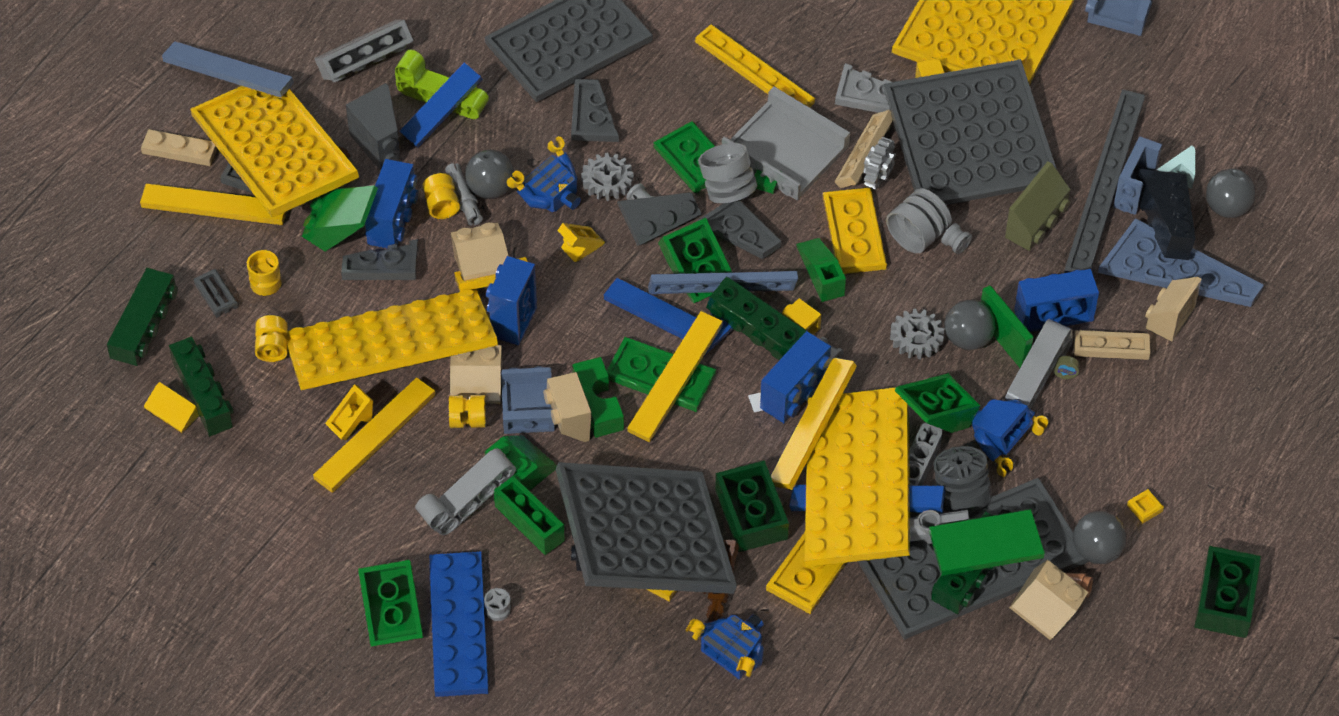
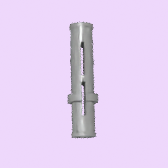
M454 163L449 164L445 168V172L453 179L460 210L464 212L469 225L472 226L473 223L474 226L482 222L483 217L476 205L477 199L470 192L460 165L458 163H455V166Z

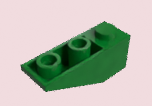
M816 238L797 243L796 247L821 302L845 296V275L838 260L821 239Z

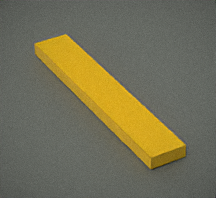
M712 24L695 37V42L765 93L768 94L773 87H776L809 108L815 104L813 96Z
M153 184L145 185L140 201L141 208L283 225L286 212L272 218L256 197Z
M700 311L627 428L629 433L647 442L652 440L722 328V320Z
M832 359L771 474L775 487L793 490L857 367L854 361Z
M416 377L313 474L314 480L330 492L336 491L436 396L435 390Z

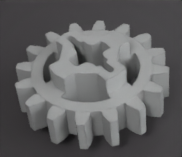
M882 137L879 139L878 145L872 146L868 156H866L863 173H866L864 185L877 190V187H880L883 180H887L890 172L893 170L896 155L892 153L895 148L893 140Z
M605 153L603 158L597 154L595 161L589 158L588 165H583V172L581 173L583 188L588 189L590 196L596 193L598 200L602 196H605L606 201L610 200V196L619 199V193L626 195L627 188H632L631 164L626 165V158L618 160V154H615L613 158L609 157V153Z
M913 309L912 314L904 311L903 318L897 315L895 323L891 324L890 340H893V347H900L899 354L907 352L910 359L913 354L917 355L918 359H921L922 354L931 357V352L937 353L939 345H943L944 328H941L942 321H935V314L927 316L926 310H923L921 314L916 309Z

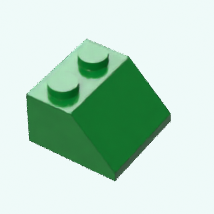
M523 435L503 436L485 450L486 455L493 449H500L516 468L513 476L529 491L554 472L557 464Z

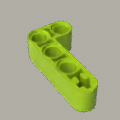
M407 50L395 68L397 89L402 94L423 102H427L449 79V77L425 69L423 56L415 50ZM475 87L452 112L470 119H477L488 103L489 96L482 89Z

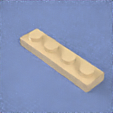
M890 110L872 115L835 180L839 188L854 186L862 179L861 175L865 166L864 161L871 147L876 144L878 145L879 139L884 137L885 133L891 128L890 124L893 118Z

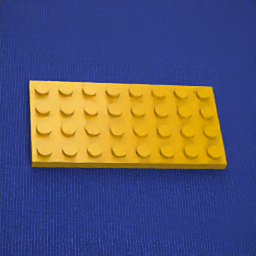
M240 86L190 109L196 122L272 218L359 178L357 169L290 89L281 98Z
M464 289L459 293L438 295L432 299L416 300L410 304L394 305L379 311H367L361 315L345 316L331 322H319L304 328L296 327L288 331V337H286L288 352L300 390L498 345L497 336L477 289Z
M895 388L842 394L807 461L805 563L807 567L910 556L909 405L894 391Z

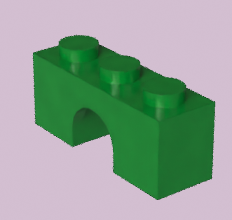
M598 357L572 364V372L577 373L591 410L590 429H592L595 438L623 431L624 415L617 397L603 399L596 396L601 392L609 390V376L602 358Z

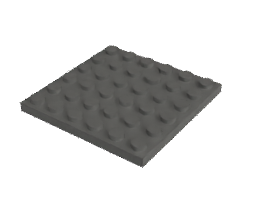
M1021 59L884 84V92L914 191L919 188L927 189L937 195L945 205L1024 191L1048 161L1056 168Z
M558 462L555 470L585 586L734 594L737 588L703 472Z

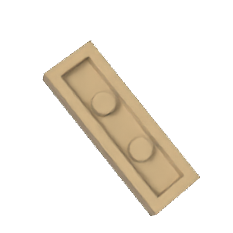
M148 129L141 146L142 154L211 166L217 147L212 141Z
M1075 330L1074 356L1149 360L1150 335L1146 333Z

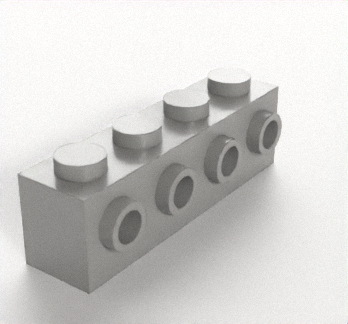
M394 20L314 59L323 79L336 82L345 78V73L364 69L366 63L371 61L375 63L385 59V54L392 51L397 53L406 49V45L413 42L405 20Z

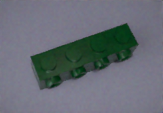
M146 267L107 342L110 359L138 366L141 358H145L151 339L155 338L158 333V325L161 319H165L168 313L170 301L174 300L177 296L178 286H176L174 275Z
M727 276L712 293L706 306L713 316L729 323L732 329L748 336L755 345L764 347L778 360L806 332L805 329Z
M192 336L170 344L169 349L172 363L192 403L197 407L198 415L208 436L211 437L233 428L230 416L234 414L233 408L229 400L224 401L222 397L224 391L221 383L214 381V370L210 362L205 363L203 358H206L201 344L196 345Z
M985 511L981 518L990 517L993 515ZM996 567L944 576L940 575L933 585L931 600L958 615L963 607L968 608L970 606L976 588L981 589L987 579V572L990 569L994 570Z

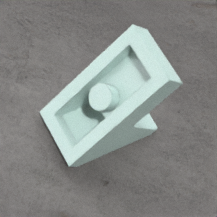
M1190 146L1158 168L1157 171L1186 174L1188 187L1191 189L1195 178V148Z

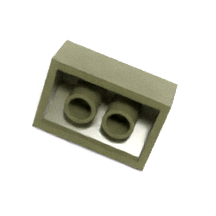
M1049 161L1009 208L1005 238L1028 251L1035 244L1039 245L1042 242L1046 230L1054 227L1058 215L1061 212L1065 213L1071 202L1069 200L1070 188Z

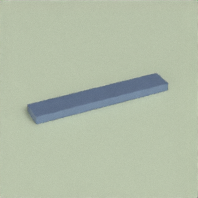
M175 41L162 55L163 62L281 98L294 84L293 77Z
M797 271L654 274L650 277L648 289L649 294L713 293L727 276L749 292L793 291L798 281Z

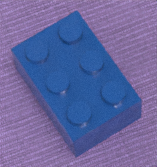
M385 159L375 184L378 190L365 222L368 245L388 249V245L398 244L399 241L403 240L405 234L404 225L406 222L409 223L412 214L411 206L416 204L419 190L415 188L417 175H414L413 164Z
M507 256L503 265L499 264L497 267L494 283H490L487 288L486 297L489 298L487 312H490L489 320L497 339L519 346L537 309L535 264Z
M1091 269L1074 270L1069 273L1051 274L1046 277L1027 278L1019 281L1014 308L1016 316L1029 332L1042 330L1048 319L1063 326L1094 321L1099 291Z
M806 331L761 380L760 408L782 423H785L790 417H795L803 402L813 397L816 388L831 363V346Z

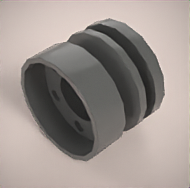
M968 446L952 447L936 457L933 463L936 486H944L945 488L944 510L949 512L968 510V513H973L989 503L992 495L988 477V464L986 455L981 450Z

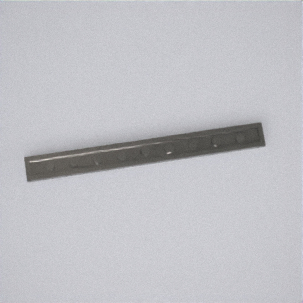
M1123 89L1121 91L1064 273L1092 268L1118 185L1119 176L1122 172L1145 98L1143 94Z

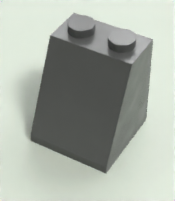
M385 83L346 104L349 135L380 171L385 159L400 161L397 125L389 86Z

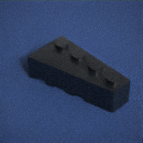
M1139 169L1136 180L1143 182L1139 206L1148 216L1147 222L1149 227H1152L1155 231L1154 237L1164 258L1189 260L1196 238L1186 174Z

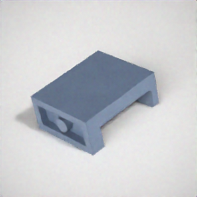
M1088 0L1085 12L1089 13L1087 22L1141 36L1153 0Z
M1139 136L1119 176L1114 208L1136 215L1143 182L1136 180L1138 170L1157 171L1162 144Z
M550 367L501 370L504 434L554 431V424L551 418L552 407L551 404H546L543 390L547 389V379L552 378Z

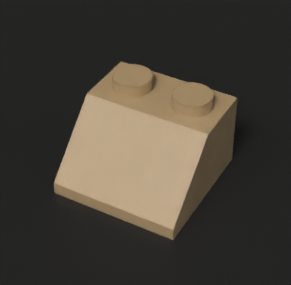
M498 222L485 223L474 228H461L456 232H451L454 257L464 281L496 274L499 264L503 265L508 256L504 236Z
M1193 277L1172 280L1167 289L1163 287L1157 297L1158 302L1156 305L1151 304L1146 312L1145 317L1148 318L1146 329L1173 341L1195 309L1202 279Z
M502 345L451 356L450 395H463L465 399H469L470 395H485L486 404H501Z
M577 373L548 378L547 389L543 390L546 404H551L552 407L551 418L553 424H558L563 435L583 442L589 441L591 410Z
M1047 560L1032 571L1009 608L1051 640L1077 612L1088 591Z

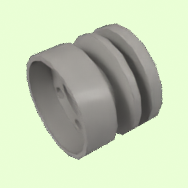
M741 143L718 145L705 151L699 157L698 162L702 176L706 179L705 186L708 196L714 203L738 201L756 190L757 182L753 169L749 167L751 162L745 145Z
M924 188L916 189L903 203L899 204L889 213L886 218V224L892 237L900 246L912 253H922L935 241V238H938L951 226L952 222L950 212L945 203L933 192Z

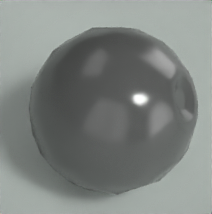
M491 149L482 150L469 160L465 171L466 182L470 190L481 198H499L510 189L507 185V179L510 177L514 179L512 176L514 167L511 160L502 152Z
M1224 169L1216 173L1208 182L1206 200L1211 210L1219 216L1237 218L1251 209L1255 202L1256 187L1251 177L1239 169Z
M974 299L959 301L946 315L945 331L947 337L958 348L966 351L981 349L994 336L996 329L992 310L980 301Z
M1093 511L1078 521L1073 532V542L1077 552L1086 561L1093 564H1108L1121 556L1127 543V533L1123 523L1115 515L1106 511Z

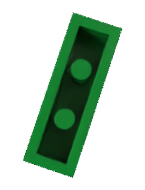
M514 476L494 489L495 507L544 555H547L565 541L564 524Z

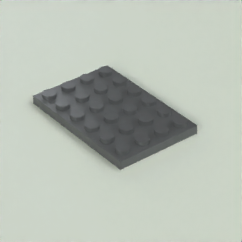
M554 0L485 36V44L535 102L574 83L575 79H582L652 41L650 31L622 0Z

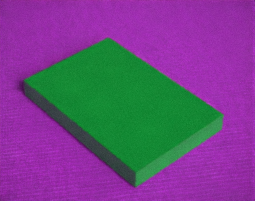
M693 121L653 142L655 150L694 193L706 188V179L702 176L698 159L705 151L715 147V145Z
M989 285L982 290L981 302L987 305L994 315L996 323L994 338L1018 367L1021 368L1031 350L1033 335L994 288Z

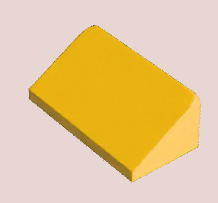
M161 382L155 386L144 405L146 410L181 433L199 417L197 407Z

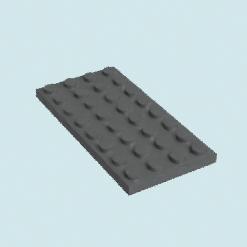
M1039 478L992 496L985 507L969 513V519L981 518L985 511L995 516L1031 509L1045 553L1044 558L996 566L994 570L990 569L986 574L987 579L981 589L976 588L974 591V598L968 608L963 607L958 615L931 600L933 585L941 575L932 544L926 543L923 540L910 541V556L858 561L904 640L1019 592L1032 571L1047 560L1062 572L1088 563L1077 552L1073 542V531Z

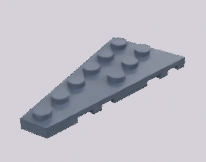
M1134 219L1098 269V273L1164 288H1167L1172 280L1199 277L1202 279L1199 296L1248 307L1253 305L1264 287L1260 282L1192 248L1189 260L1164 258L1154 237V229L1137 219Z

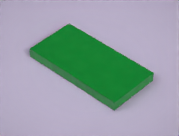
M624 337L607 369L609 381L648 395L673 354ZM699 363L674 404L697 412L716 376V369Z
M1031 509L929 527V534L941 576L1044 558L1045 553Z

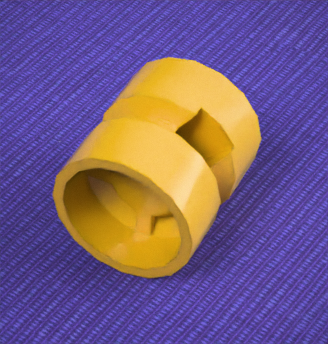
M438 173L424 180L422 186L430 215L436 219H446L454 216L459 211L460 204L455 193L452 177L445 173Z
M267 250L252 253L247 260L251 289L256 294L262 296L276 293L282 284L277 256Z
M275 315L259 318L255 323V356L266 362L283 360L287 356V321Z
M449 395V427L464 428L466 424H469L471 428H485V395H470L469 399H465L463 395Z

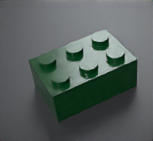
M765 460L716 473L715 490L733 539L739 544L738 552L788 540L789 522Z
M1209 546L1204 563L1194 628L1242 638L1247 637L1252 619L1261 556Z

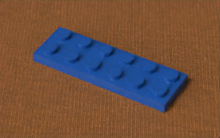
M481 551L429 555L435 697L488 694Z

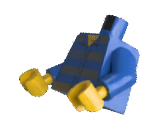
M560 136L556 137V142L559 145L558 148L554 146L552 141L548 143V150L556 153V157L551 155L525 179L520 171L512 173L516 181L512 177L507 179V185L510 188H517V193L531 208L547 209L551 212H556L564 204L572 210L580 204L581 198L575 195L577 193L578 178L567 152L562 150L565 142Z
M990 400L982 410L977 411L972 421L975 440L992 462L994 460L997 462L996 470L1002 477H1005L1007 474L1002 466H1007L1012 471L1013 461L1010 458H1002L1001 454L1007 455L1031 425L1032 432L1038 436L1043 434L1044 428L1048 425V419L1045 416H1034L1035 412L1019 400Z
M752 614L745 622L736 615L703 623L698 619H692L689 622L686 631L694 632L692 638L698 640L700 636H703L701 638V651L739 680L745 672H747L746 676L750 677L752 672L762 665L764 647L762 646V635L758 631L764 624L757 615Z

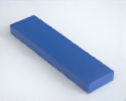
M464 62L400 130V133L419 148L483 80L481 76Z
M619 278L615 279L604 294V300L681 339L685 337L696 317Z

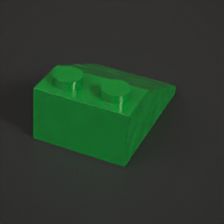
M372 185L335 189L314 198L310 206L312 211L303 224L305 229L302 237L326 252L365 225L378 187Z
M706 218L662 237L658 242L674 274L733 273ZM687 293V295L695 304L710 297L712 293Z
M948 373L897 386L894 390L927 424L951 433L968 429L980 407Z
M411 560L359 568L358 572L371 647L423 638Z

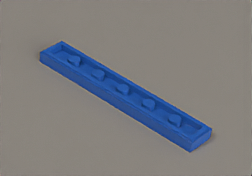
M806 485L794 486L789 505L791 511H806ZM909 486L910 512L933 510L937 513H942L945 498L944 486Z

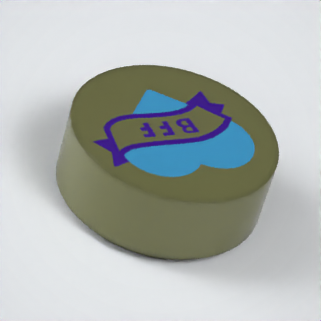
M1070 356L1058 358L1054 366V374L1057 377L1072 379L1078 375L1079 362L1075 358Z

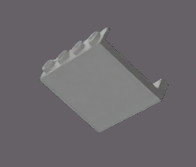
M773 87L768 92V102L730 140L723 137L722 144L741 143L745 145L751 162L749 167L753 169L754 174L757 169L762 172L760 176H768L771 183L776 180L777 188L783 194L791 196L798 201L849 148L850 132L778 88Z

